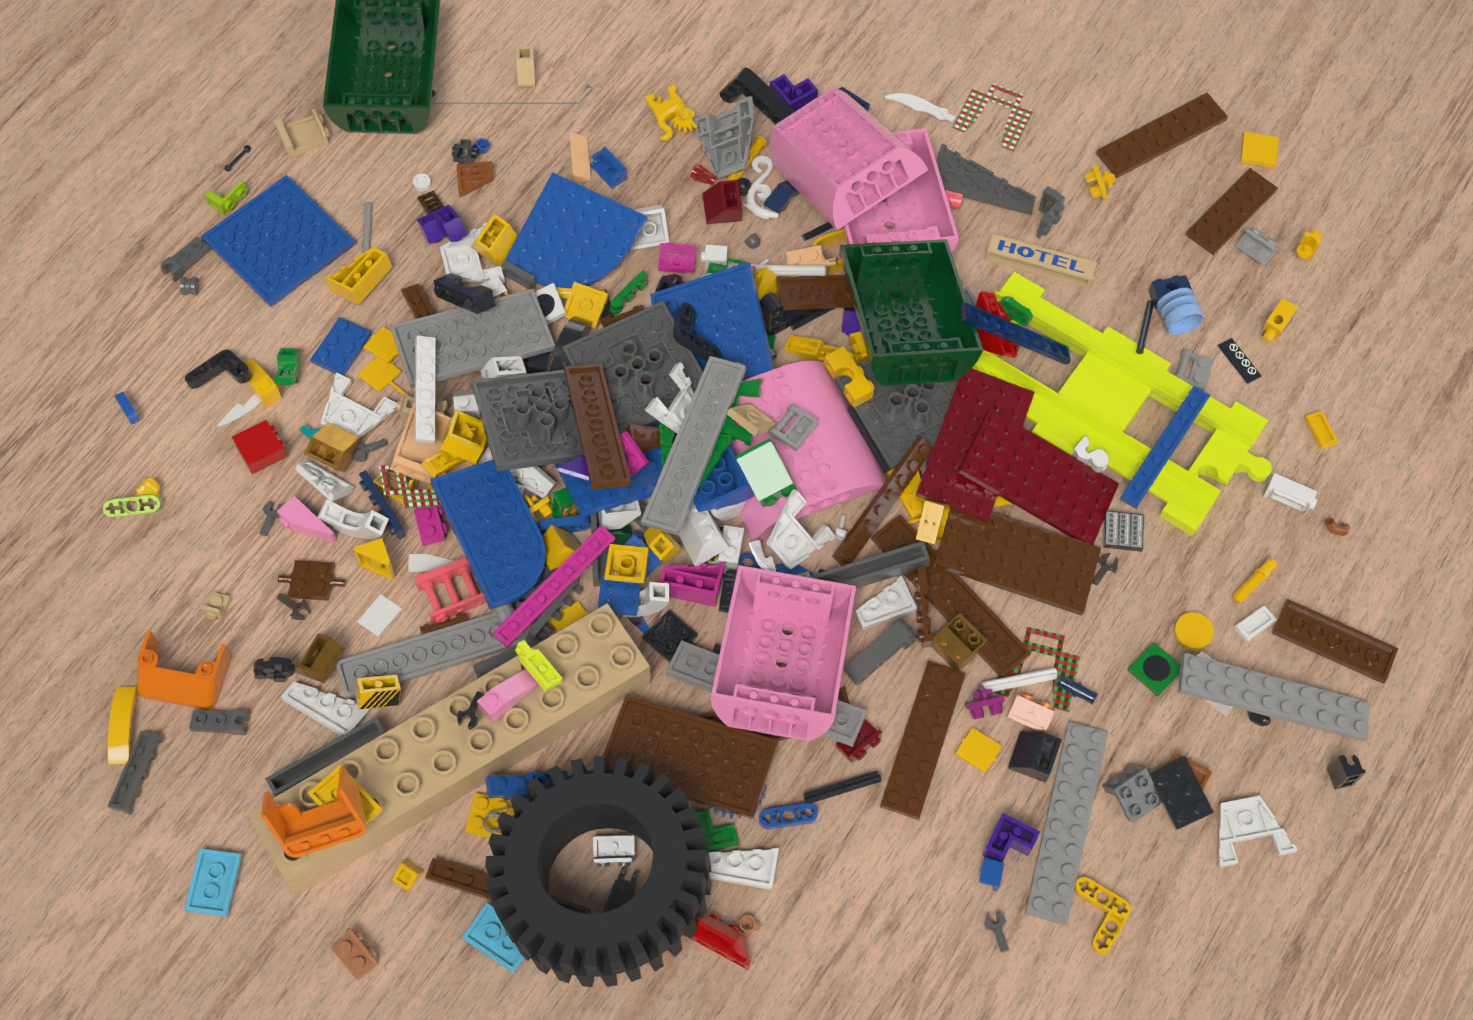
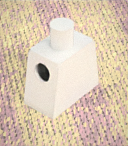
M493 357L485 364L481 374L483 379L523 375L526 374L522 357Z

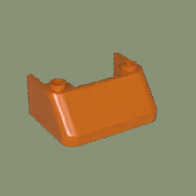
M147 630L137 659L138 693L145 699L204 710L213 708L217 704L232 657L226 645L221 644L215 662H201L197 666L195 674L157 667L159 658L155 653L159 642L152 631Z
M344 766L340 767L337 789L339 800L301 812L292 803L278 806L269 791L264 792L261 817L285 853L291 857H301L361 837L365 834L367 825L359 790Z

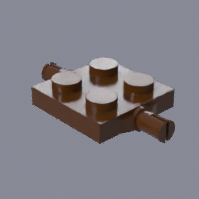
M295 560L291 574H279L277 579L278 583H289L288 596L289 598L328 601L333 586L345 587L346 584L345 579H334V563Z

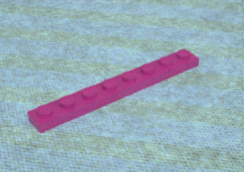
M601 525L492 635L508 648L616 538Z

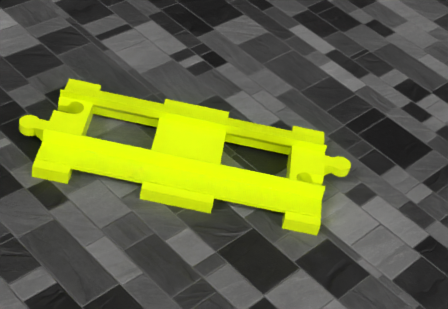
M1014 272L999 292L995 291L994 294L997 297V301L999 302L1004 296L1014 298L1017 302L1030 309L1033 319L1028 325L1084 358L1058 393L998 358L999 355L983 350L979 360L972 369L1035 392L1026 416L1027 419L1037 424L1032 430L1033 434L1071 456L1075 447L1086 436L1089 439L1087 452L1090 453L1098 449L1103 450L1109 457L1107 467L1131 481L1152 449L1125 434L1126 430L1149 397L1177 412L1193 386L1169 373L1168 370L1171 363L1146 348H1144L1143 354H1137L1138 343L1110 327H1107L1103 333L1099 332L1043 299L1044 288ZM1010 318L1016 334L1022 325ZM1209 397L1194 423L1213 434L1189 471L1168 460L1148 491L1167 503L1159 517L1193 536L1221 490L1199 478V475L1208 476L1225 487L1234 473L1240 472L1247 473L1253 481H1265L1272 471L1270 462L1265 458L1255 457L1249 453V450L1269 420L1237 401L1232 408H1229L1214 398Z

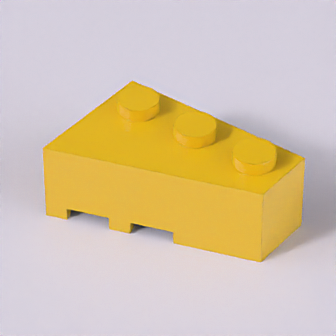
M372 247L356 257L353 263L347 267L342 266L339 268V272L333 276L328 275L325 279L332 292L359 305L390 271L392 265L387 253Z

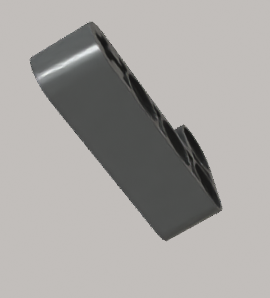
M898 620L850 661L843 671L855 685H859L901 648L905 650L913 645L917 637L902 620Z

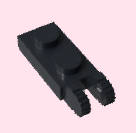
M623 866L602 913L614 910L631 900L640 872L634 871L630 883L626 884L623 883V880L627 874V867Z

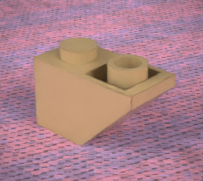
M516 46L518 87H535L533 46Z

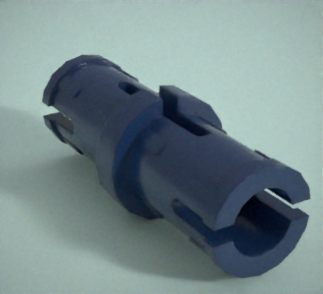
M1063 675L1056 685L1071 693L1073 697L1076 698L1077 696L1090 704L1094 703L1098 693L1082 686V683H1076Z

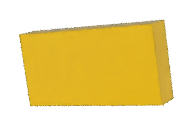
M1323 411L1304 417L1320 450L1337 445L1339 441Z

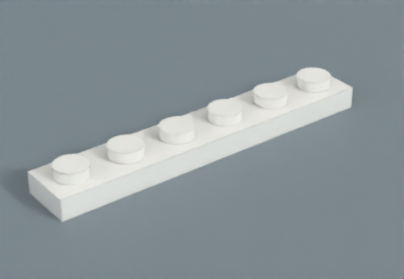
M416 336L414 442L433 444L435 441V338Z

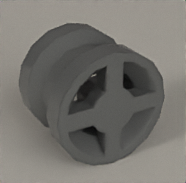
M181 277V295H187L188 293L198 295L199 280L197 277H192L191 279Z

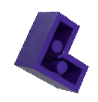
M785 74L770 81V88L795 112L818 97V89L809 78L796 85H793Z
M449 204L417 219L422 234L429 244L437 243L444 237H447L451 243L457 242L467 236L460 216Z
M1002 813L983 852V856L991 860L1003 862L1009 848L1029 856L1040 831Z

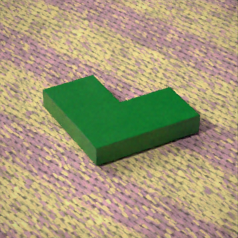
M709 809L696 812L703 829L708 852L739 845L734 824L714 828Z

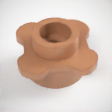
M746 913L740 920H736L735 927L740 929L744 938H749L752 932L760 929V924L756 922L751 913Z

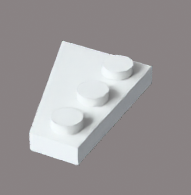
M305 460L297 464L295 470L331 502L353 492L354 486L312 461Z

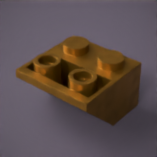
M327 423L311 437L304 455L345 473L361 438L331 423Z
M959 613L933 636L931 647L953 669L961 671L974 659L988 640Z
M318 633L295 672L325 683L345 649L333 638Z

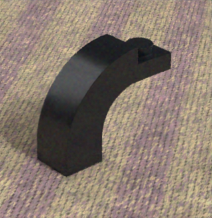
M574 316L566 323L552 353L553 360L549 371L564 370V366H571L562 347L589 335L592 325L591 321Z

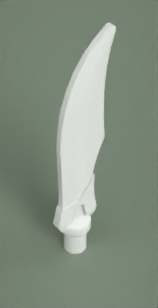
M895 93L885 96V99L899 102L915 111L926 112L938 120H947L954 123L956 119L955 116L949 114L947 109L935 106L914 95Z

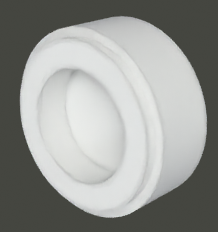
M423 173L417 174L413 178L414 188L420 192L427 191L431 187L430 177Z

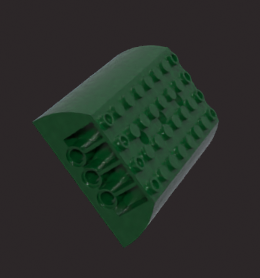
M441 0L335 1L323 99L324 111L335 125L346 132L418 134L426 126L431 109ZM389 45L395 46L392 49H387ZM385 73H391L388 77L383 76Z
M947 239L840 245V259L872 373L882 386L957 381L977 363L983 348Z

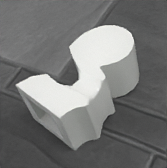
M1084 436L1075 447L1072 456L1087 465L1090 464L1094 471L1103 472L1109 462L1107 453L1101 449L1088 453L1089 439Z

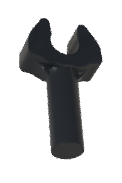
M477 691L468 710L459 711L457 715L459 726L462 725L466 718L471 719L468 724L469 730L477 726L479 720L475 716V712L478 708L477 701L484 696L483 693Z

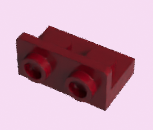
M865 719L853 747L841 742H837L835 747L851 763L856 759L860 761L865 757L866 751L870 747L875 748L882 741L880 739L882 731L880 729L877 731Z

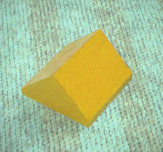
M552 524L542 536L546 551L545 564L549 570L559 568L580 547L572 533Z
M382 538L354 548L353 551L360 567L394 581L395 575Z
M610 544L604 579L644 584L647 577L649 548Z

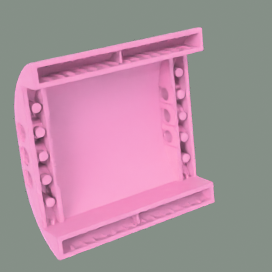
M796 362L742 381L761 379L762 386L759 398L740 396L738 406L751 403L778 424L786 414L787 408L790 404H793L819 420L816 428L797 452L779 440L771 438L768 433L758 436L753 435L751 446L745 445L744 442L737 439L736 441L733 440L730 444L736 456L769 438L780 451L796 484L797 491L807 501L795 515V519L871 491L874 497L886 482L887 477L848 413L847 409L850 406L824 366V362ZM793 416L781 432L785 433L797 417ZM735 421L734 426H741ZM755 494L754 497L745 500L746 503L740 513V517L751 541L760 540L761 542L769 538L788 497H783L777 500L774 505L765 507L759 503Z

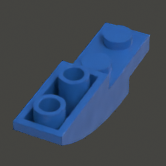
M539 771L529 772L527 775L487 776L485 778L487 797L504 798V801L511 800L518 793L525 799H530L531 794L527 783L536 777L546 787L551 784L549 772ZM561 771L564 777L568 776L567 771Z

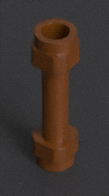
M642 305L635 306L631 311L610 317V315L600 319L602 327H607L644 310Z
M460 613L456 615V618L429 626V623L424 624L420 627V631L423 635L468 620L465 613Z

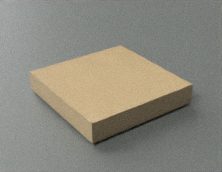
M751 403L730 408L727 412L729 417L754 436L768 433L771 428L777 425L776 422Z

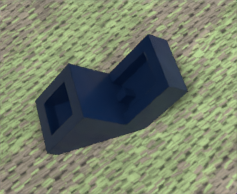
M786 180L777 185L763 205L776 213H780L786 210L790 199L798 196L799 192Z

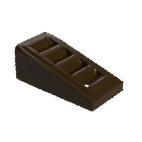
M434 191L417 197L426 215L444 207Z

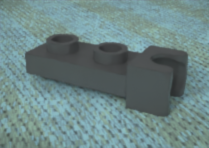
M196 237L174 256L164 260L160 265L163 274L170 272L173 277L172 280L176 282L184 276L185 271L209 253L211 248L199 237Z
M193 710L189 729L194 732L247 735V731L244 730L240 723L249 721L250 716L245 711Z

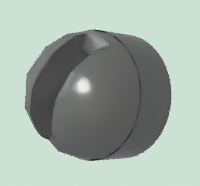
M756 233L750 235L744 241L751 249H755L760 245V239Z

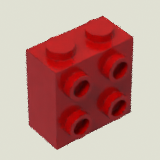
M267 420L232 436L235 446L251 474L286 458L284 450L287 448L282 439H277L276 435H278L275 426H270Z

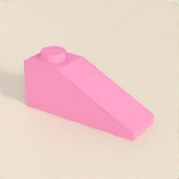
M295 496L277 510L280 517L278 521L283 527H289L294 532L332 543L336 541L334 532Z
M525 669L493 687L477 701L479 710L493 724L539 684Z

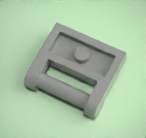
M1183 349L1180 354L1179 368L1175 376L1205 392L1214 359L1194 354L1188 349ZM1191 361L1193 365L1188 379H1185L1184 374L1187 363Z
M790 404L786 414L774 428L769 430L768 434L771 438L779 440L797 452L816 428L819 420L797 406ZM793 416H796V420L792 423L788 430L785 433H782L781 431L791 420V418Z

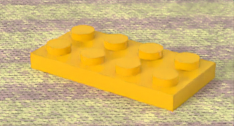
M474 793L464 831L465 834L490 839L491 833L487 832L483 826L484 817L489 813L512 806L510 800L504 801L503 798H488L487 795ZM509 808L496 813L500 815L502 812H504L511 816L515 815L513 808ZM492 816L487 818L485 826L491 830L498 829V818L493 817L492 819ZM501 830L499 832L494 833L502 835Z

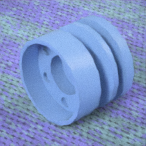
M1189 288L1173 290L1157 302V308L1171 335L1188 333L1200 326L1204 321L1205 317L1199 305H1197V300L1192 290Z

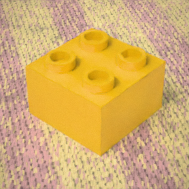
M455 409L447 424L440 449L476 464L484 450L487 439L482 421Z

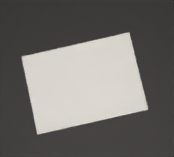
M380 594L357 623L379 637L402 608Z

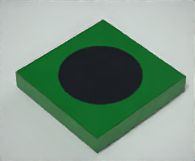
M1153 643L1127 671L1158 697L1180 674V664L1156 643Z

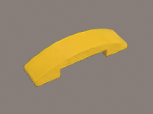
M137 686L116 687L108 730L109 765H126L131 754L132 744L130 743L133 707H136Z

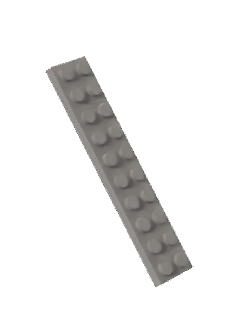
M712 356L709 357L641 519L642 525L679 535L728 416L727 412L733 404L746 372L745 365Z
M520 605L514 606V607H513V608H514V611H515ZM496 612L338 660L336 666L345 698L347 700V698L355 697L357 678L397 674L399 683H403L515 648L523 640L528 642L526 637L534 622L508 648L492 635L501 625Z
M681 641L666 669L665 675L712 693L719 655ZM837 700L833 724L823 736L853 747L867 711Z
M1187 653L1181 655L1178 693L1363 742L1368 739L1369 702Z
M1072 722L1067 724L1025 911L1026 915L1067 925L1108 732Z

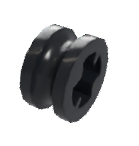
M739 178L740 196H746L751 188V183L746 178Z

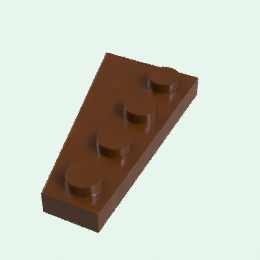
M917 567L916 573H913V584H917V592H914L915 604L919 605V611H916V623H920L917 639L918 643L921 642L922 648H927L933 642V635L929 634L931 632V618L927 615L930 606L929 599L926 597L928 593L926 567Z

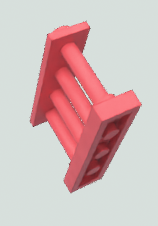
M465 557L414 577L418 591H426L434 612L429 614L432 624L447 621L448 618L487 603L483 594H478L470 575L472 570ZM457 576L463 577L471 595L470 598L462 601L459 600L451 581L452 578ZM444 583L452 601V605L441 608L433 589L434 585Z

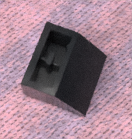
M1020 731L1007 769L1046 783L1062 739L1044 732Z

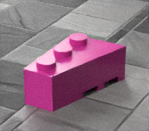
M725 562L719 563V565L700 564V566L688 567V565L663 566L659 583H669V597L716 607L724 576Z

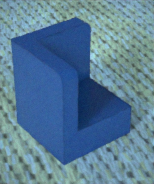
M984 858L980 867L979 883L993 886V891L997 892L1000 887L1004 863Z

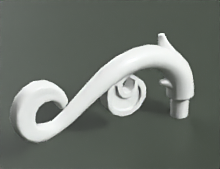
M757 156L751 163L752 169L756 173L761 174L762 169L758 167L760 164H766L768 168L751 185L747 193V203H743V206L759 218L767 220L769 218L778 219L779 213L765 209L764 206L760 207L755 201V194L757 192H761L757 194V198L761 201H765L771 194L770 187L762 183L773 169V163L770 158Z

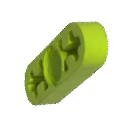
M157 494L112 498L104 503L103 511L109 517L150 513L157 511L161 507L162 501ZM150 498L157 502L154 508L149 504L144 505V509H142V503L148 502ZM129 500L137 502L138 508L136 510H130L127 507ZM121 501H123V510L125 512H122V508H118L113 512L108 507L111 503L114 506H120L122 504Z

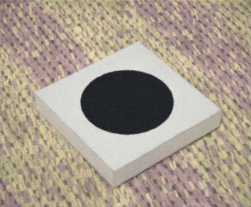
M554 283L535 292L547 325L567 315Z

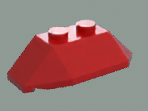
M981 291L978 295L973 320L983 350L1000 356L1015 358L1020 346L1018 340H1016V335L1014 338V329L1007 312L997 301L995 294Z
M705 914L704 918L695 916L697 931L691 940L749 970L750 959L743 936L739 933L740 930L734 925L729 924L727 926L721 923L722 920L713 914H710V916Z

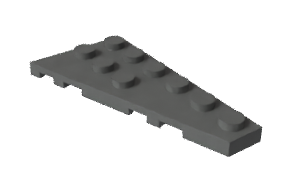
M942 143L936 163L945 190L963 194V198L1029 215L1032 214L1036 196L1020 187L1010 185L1008 180L996 177L994 172L973 160L961 157L959 152L949 150Z

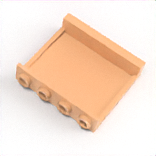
M413 403L389 469L431 484V479L434 477L422 466V463L427 458L443 451L440 449L451 417L436 411L434 443L414 442L415 404ZM465 461L439 476L471 467L473 463Z

